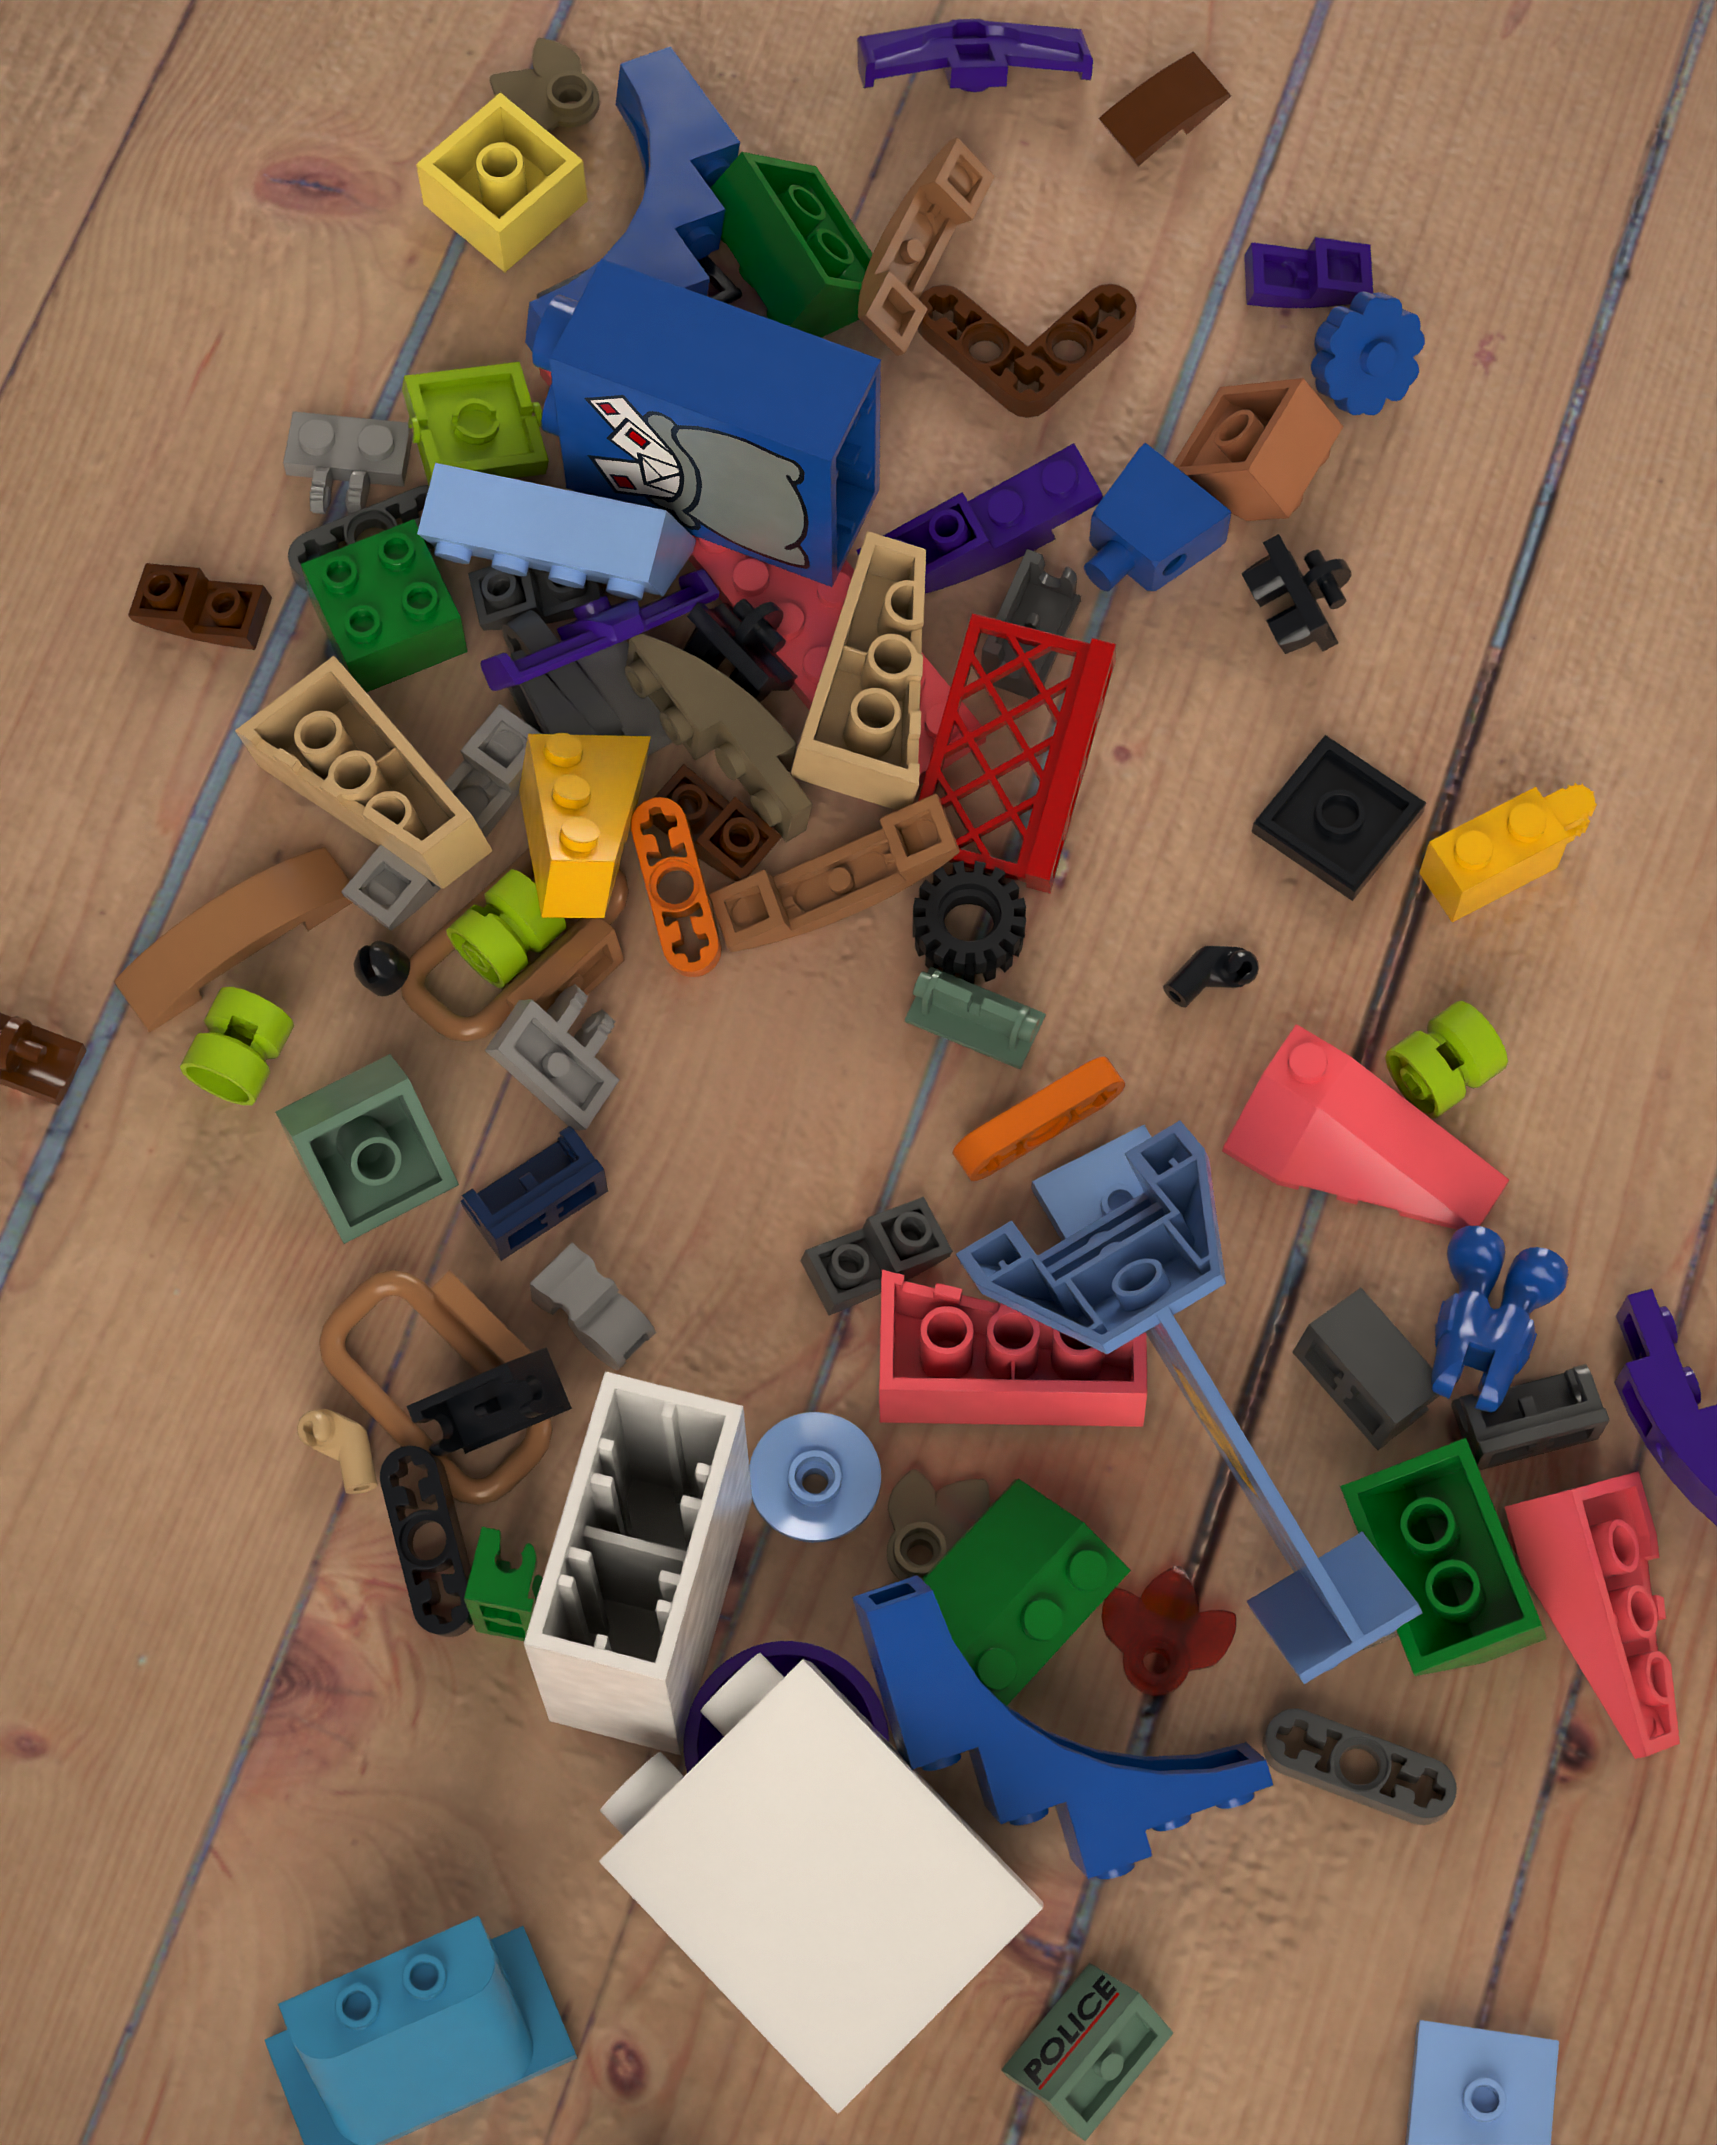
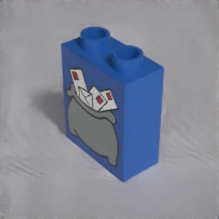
M601 258L579 301L562 295H557L552 299L541 318L533 345V364L536 367L551 372L552 383L543 407L542 429L547 433L560 437L566 488L579 493L667 510L693 536L833 587L880 490L881 359Z

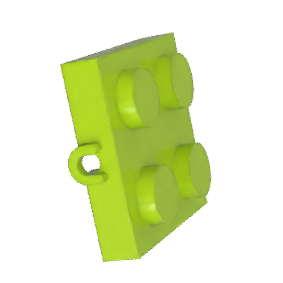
M520 362L404 376L402 392L410 417L408 427L413 428L412 441L417 443L428 485H430L435 463L507 478L546 474L549 460L539 429L542 426V410L539 402H531Z

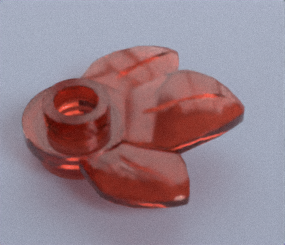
M1174 1566L1154 1578L1145 1588L1140 1598L1129 1591L1115 1588L1105 1598L1101 1613L1102 1627L1106 1637L1123 1653L1122 1664L1127 1680L1140 1692L1152 1696H1162L1177 1690L1186 1680L1189 1671L1206 1669L1216 1665L1225 1656L1236 1631L1235 1613L1225 1610L1199 1612V1604L1194 1588L1181 1566ZM1159 1653L1166 1658L1168 1669L1159 1674L1152 1673L1144 1666L1143 1659L1148 1654Z

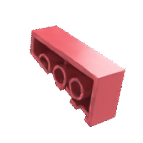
M882 1270L879 1377L880 1423L1143 1427L1147 1401L1146 1333L1139 1335L1107 1355L1002 1303L999 1304L962 1295L961 1288L936 1283L935 1288L907 1282L905 1281V1275Z

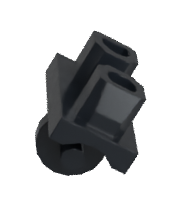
M1279 534L1263 542L1269 555L1244 571L1242 576L1260 607L1287 592L1291 595L1295 605L1266 620L1285 654L1290 653L1314 641L1317 642L1322 652L1338 644L1339 642L1316 600L1325 598L1330 609H1337L1346 603V598L1341 588L1352 576L1347 562L1343 559L1325 561L1320 550H1313L1304 557L1309 571L1303 576L1294 557L1288 551Z
M742 599L734 608L729 603H722L711 609L704 603H697L687 615L696 628L684 646L683 651L698 657L715 669L727 658L736 667L729 678L753 696L759 703L771 691H789L794 684V680L798 678L776 654L784 647L786 640L776 631L782 622L783 611L775 603L767 602L754 608L746 599Z

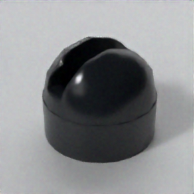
M375 941L370 946L362 947L357 952L353 963L355 975L361 984L374 994L382 997L389 996L398 991L407 980L410 972L408 956L394 945L384 941Z

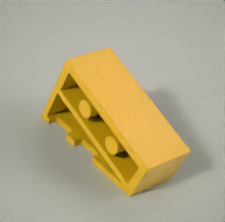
M567 733L528 734L519 794L541 918H605L619 870L622 852L630 832L631 818L640 797L651 736L571 735Z

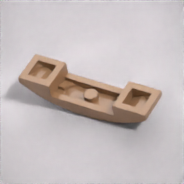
M958 137L950 140L934 157L898 206L873 252L862 282L858 302V318L897 356L906 353L928 309L919 298L923 294L957 225L974 219L995 178Z
M934 794L879 819L882 829L774 877L764 869L710 893L709 897L727 948L731 952L756 948L830 925L896 895L943 866L956 856L960 850L939 796Z
M325 847L278 863L235 885L180 921L143 951L114 980V983L150 1033L202 1000L199 991L201 987L302 923L309 931L352 904L353 902L344 897L341 892L350 880Z

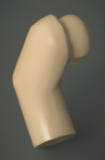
M328 1409L308 1411L301 1417L297 1426L300 1440L305 1445L311 1446L314 1450L340 1462L346 1493H365L378 1486L369 1439L363 1426Z

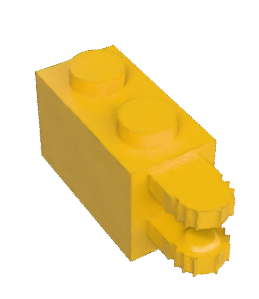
M1574 783L1572 786L1568 785L1567 789L1561 788L1543 798L1537 787H1534L1429 841L1419 874L1451 922H1455L1558 868L1566 845L1574 841L1576 836L1580 837L1582 833H1585L1589 826L1590 820L1588 816H1592L1597 806L1594 791L1585 787L1583 783L1581 785Z

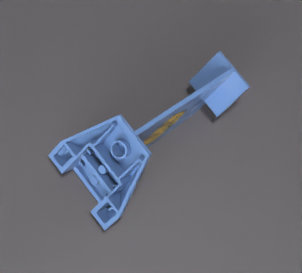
M1178 1121L1124 1153L1144 1193L1038 1256L1012 1220L956 1253V1256L981 1294L1107 1355L1144 1332L1147 1334L1285 1560L1294 1571L1291 1575L1249 1599L1247 1603L1302 1683L1306 1684L1322 1673L1335 1668L1340 1662L1380 1638L1393 1633L1400 1626L1423 1612L1417 1601L1363 1532L1321 1557H1317L1173 1316L1226 1284L1209 1157L1205 1149L1181 1121Z

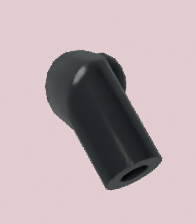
M1204 946L1197 950L1163 985V989L1175 1004L1185 1008L1205 987L1237 988L1251 983L1258 975L1259 962L1253 953L1240 947Z

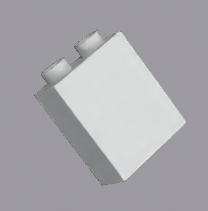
M605 1371L524 1640V1647L549 1721L681 1755L689 1710L700 1688L752 1503L743 1406Z
M758 1653L737 1671L700 1711L724 1736L718 1744L685 1776L661 1752H658L638 1769L602 1806L600 1812L624 1837L599 1862L838 2114L1043 1909V1901L915 1769L912 1770L898 1751L811 1661L802 1659L783 1677L761 1653Z

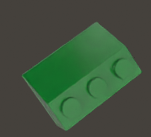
M741 152L710 189L725 208L720 240L728 245L740 264L739 272L750 286L755 288L767 307L766 314L768 319L820 338L860 320L858 318L859 295L873 253L817 166Z
M1466 1438L1340 1486L1358 1534L1364 1533L1417 1601L1423 1612L1397 1629L1414 1676L1485 1663L1547 1639Z
M1015 1479L922 1580L933 1590L952 1640L978 1679L1003 1704L1008 1705L1131 1570L1083 1521L1022 1480Z

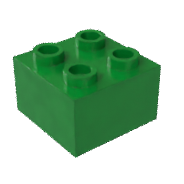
M414 519L301 564L309 598L338 661L366 693L468 652L461 616L424 539L417 534L418 526Z

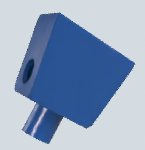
M1144 443L1092 514L1089 541L1098 552L1084 565L1085 573L1103 591H1110L1126 575L1130 576L1147 591H1157L1219 549L1227 541L1232 511L1147 443Z

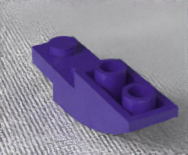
M1075 443L969 501H967L964 493L961 492L883 536L926 549L925 594L996 569L1024 556L1027 549L1034 551L1056 539L1052 529L1098 505L1103 499V495ZM861 548L856 550L858 555L860 554Z
M1653 1289L1627 1295L1616 1318L1633 1361L1625 1363L1614 1384L1631 1421L1663 1471L1685 1497L1717 1526V1404L1703 1409L1698 1408L1697 1405L1701 1403L1699 1383L1689 1366L1682 1367L1674 1346L1678 1341L1675 1321L1666 1306L1659 1307Z

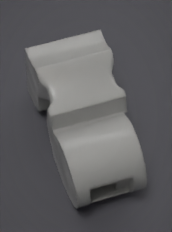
M573 1243L566 1247L530 1282L532 1302L552 1315L562 1308L568 1314V1325L578 1340L598 1359L615 1370H619L626 1363V1360L656 1333L655 1328L646 1316L632 1302L618 1293L619 1289L615 1282L610 1278H604L596 1270L592 1258Z

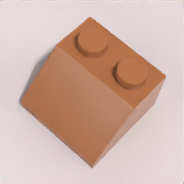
M1304 378L1223 386L1219 388L1173 465L1231 510V514L1246 521L1286 519L1302 503L1305 490L1319 467L1328 459L1331 452L1330 449L1344 426Z

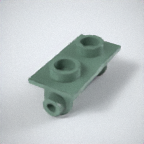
M930 966L928 972L922 971L913 989V995L916 997L907 1013L905 1022L1021 1070L1046 1014Z

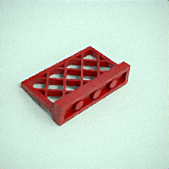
M972 613L918 799L920 801L934 795L939 783L946 795L940 798L943 808L945 809L952 805L967 831L965 835L956 839L960 852L949 860V863L964 861V867L974 869L975 861L986 863L985 872L992 874L997 867L1005 872L1006 878L1025 882L1027 888L1051 893L1115 666L1116 644L1092 638L1091 642L1087 643ZM981 633L1007 639L1017 658L986 674L975 656ZM1019 643L1034 646L1035 648L1025 653ZM1050 651L1075 657L1070 677L1047 690L1031 664L1032 661ZM972 667L979 679L966 686ZM1023 667L1038 695L1008 711L992 684ZM985 688L1001 716L969 732L958 713L961 702ZM1065 692L1059 712L1052 699ZM1045 704L1056 723L1054 734L1050 738L1029 748L1014 720ZM956 725L962 737L950 744L954 726ZM1006 725L1022 753L991 770L976 742ZM969 747L984 774L953 791L942 773L944 761L960 750ZM1049 750L1044 769L1042 770L1036 757ZM1028 762L1040 782L1036 795L1013 807L997 779ZM990 783L1006 812L974 828L959 800ZM1032 809L1026 830L1019 816ZM1012 821L1023 840L1017 864L991 857L981 837ZM973 842L980 854L961 848Z

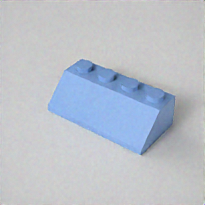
M435 463L417 532L419 536L435 547V556L451 562L470 564L471 556L492 560L491 567L504 573L527 576L528 568L550 572L548 579L555 583L573 588H584L586 580L607 584L606 591L608 593L625 599H636L637 601L642 600L644 592L664 596L692 554L696 539L667 510Z

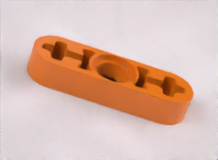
M664 797L648 799L641 803L634 811L631 818V832L662 950L670 966L679 974L687 977L703 976L713 970L718 964L722 947L691 828L684 811L676 802ZM663 813L668 822L677 821V826L668 830L671 849L675 855L686 849L687 856L667 857L651 866V858L660 859L663 857L653 834L644 835V830L653 826L652 816ZM672 871L686 872L693 878L694 882L691 896L679 904L665 902L659 895L661 879ZM702 908L703 916H690V920L699 940L708 939L709 945L700 949V960L690 962L685 953L675 954V948L684 944L681 925L676 920L667 926L665 918L686 917Z
M1106 1056L1095 1058L970 1132L954 1147L952 1154L971 1181L984 1179L1108 1105L1123 1091L1125 1082Z

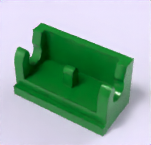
M481 1527L464 1601L476 1632L524 1641L543 1580L541 1575L535 1576L537 1556L534 1547L530 1543L526 1544L521 1553V1566L518 1569H511V1563L502 1560L500 1555V1530Z

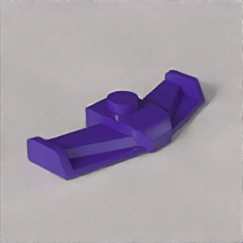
M952 19L944 23L859 36L857 39L858 71L863 88L873 87L875 79L941 68L944 69L950 89L960 88L968 92H981L989 87H1007L1008 66L1078 72L1081 80L1091 81L1093 58L1081 29L984 21L982 19Z
M699 569L679 577L680 590L642 607L639 606L636 599H630L611 606L606 595L573 609L577 620L557 628L562 641L514 661L511 660L507 653L489 657L481 661V669L492 691L516 686L690 612L697 603H704L706 605L713 602L719 597L720 592L706 571Z

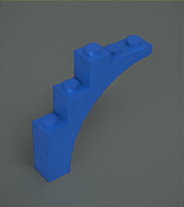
M670 46L620 63L615 105L630 129L636 143L644 170V195L626 232L606 253L603 259L707 296L710 278L697 260L719 249L725 208L710 188L738 157L740 141ZM599 262L569 284L529 302L525 342L532 352L538 326L549 303L557 295L579 301Z
M918 1575L852 1597L897 1751L913 1770L921 1767L925 1771L940 1770L957 1763L961 1759V1753L969 1750L984 1805L1000 1824L1009 1822L1011 1825H1026L1044 1818L1049 1813L1048 1808L1055 1806L1070 1858L1088 1879L1092 1877L1098 1879L1120 1877L1134 1869V1862L1153 1856L1145 1830L1152 1828L1155 1831H1168L1179 1828L1191 1820V1814L1213 1806L1228 1809L1244 1805L1255 1797L1254 1792L1273 1786L1267 1760L1247 1742L1193 1755L1143 1757L1093 1749L1042 1729L1003 1704L978 1679L952 1640L933 1590Z

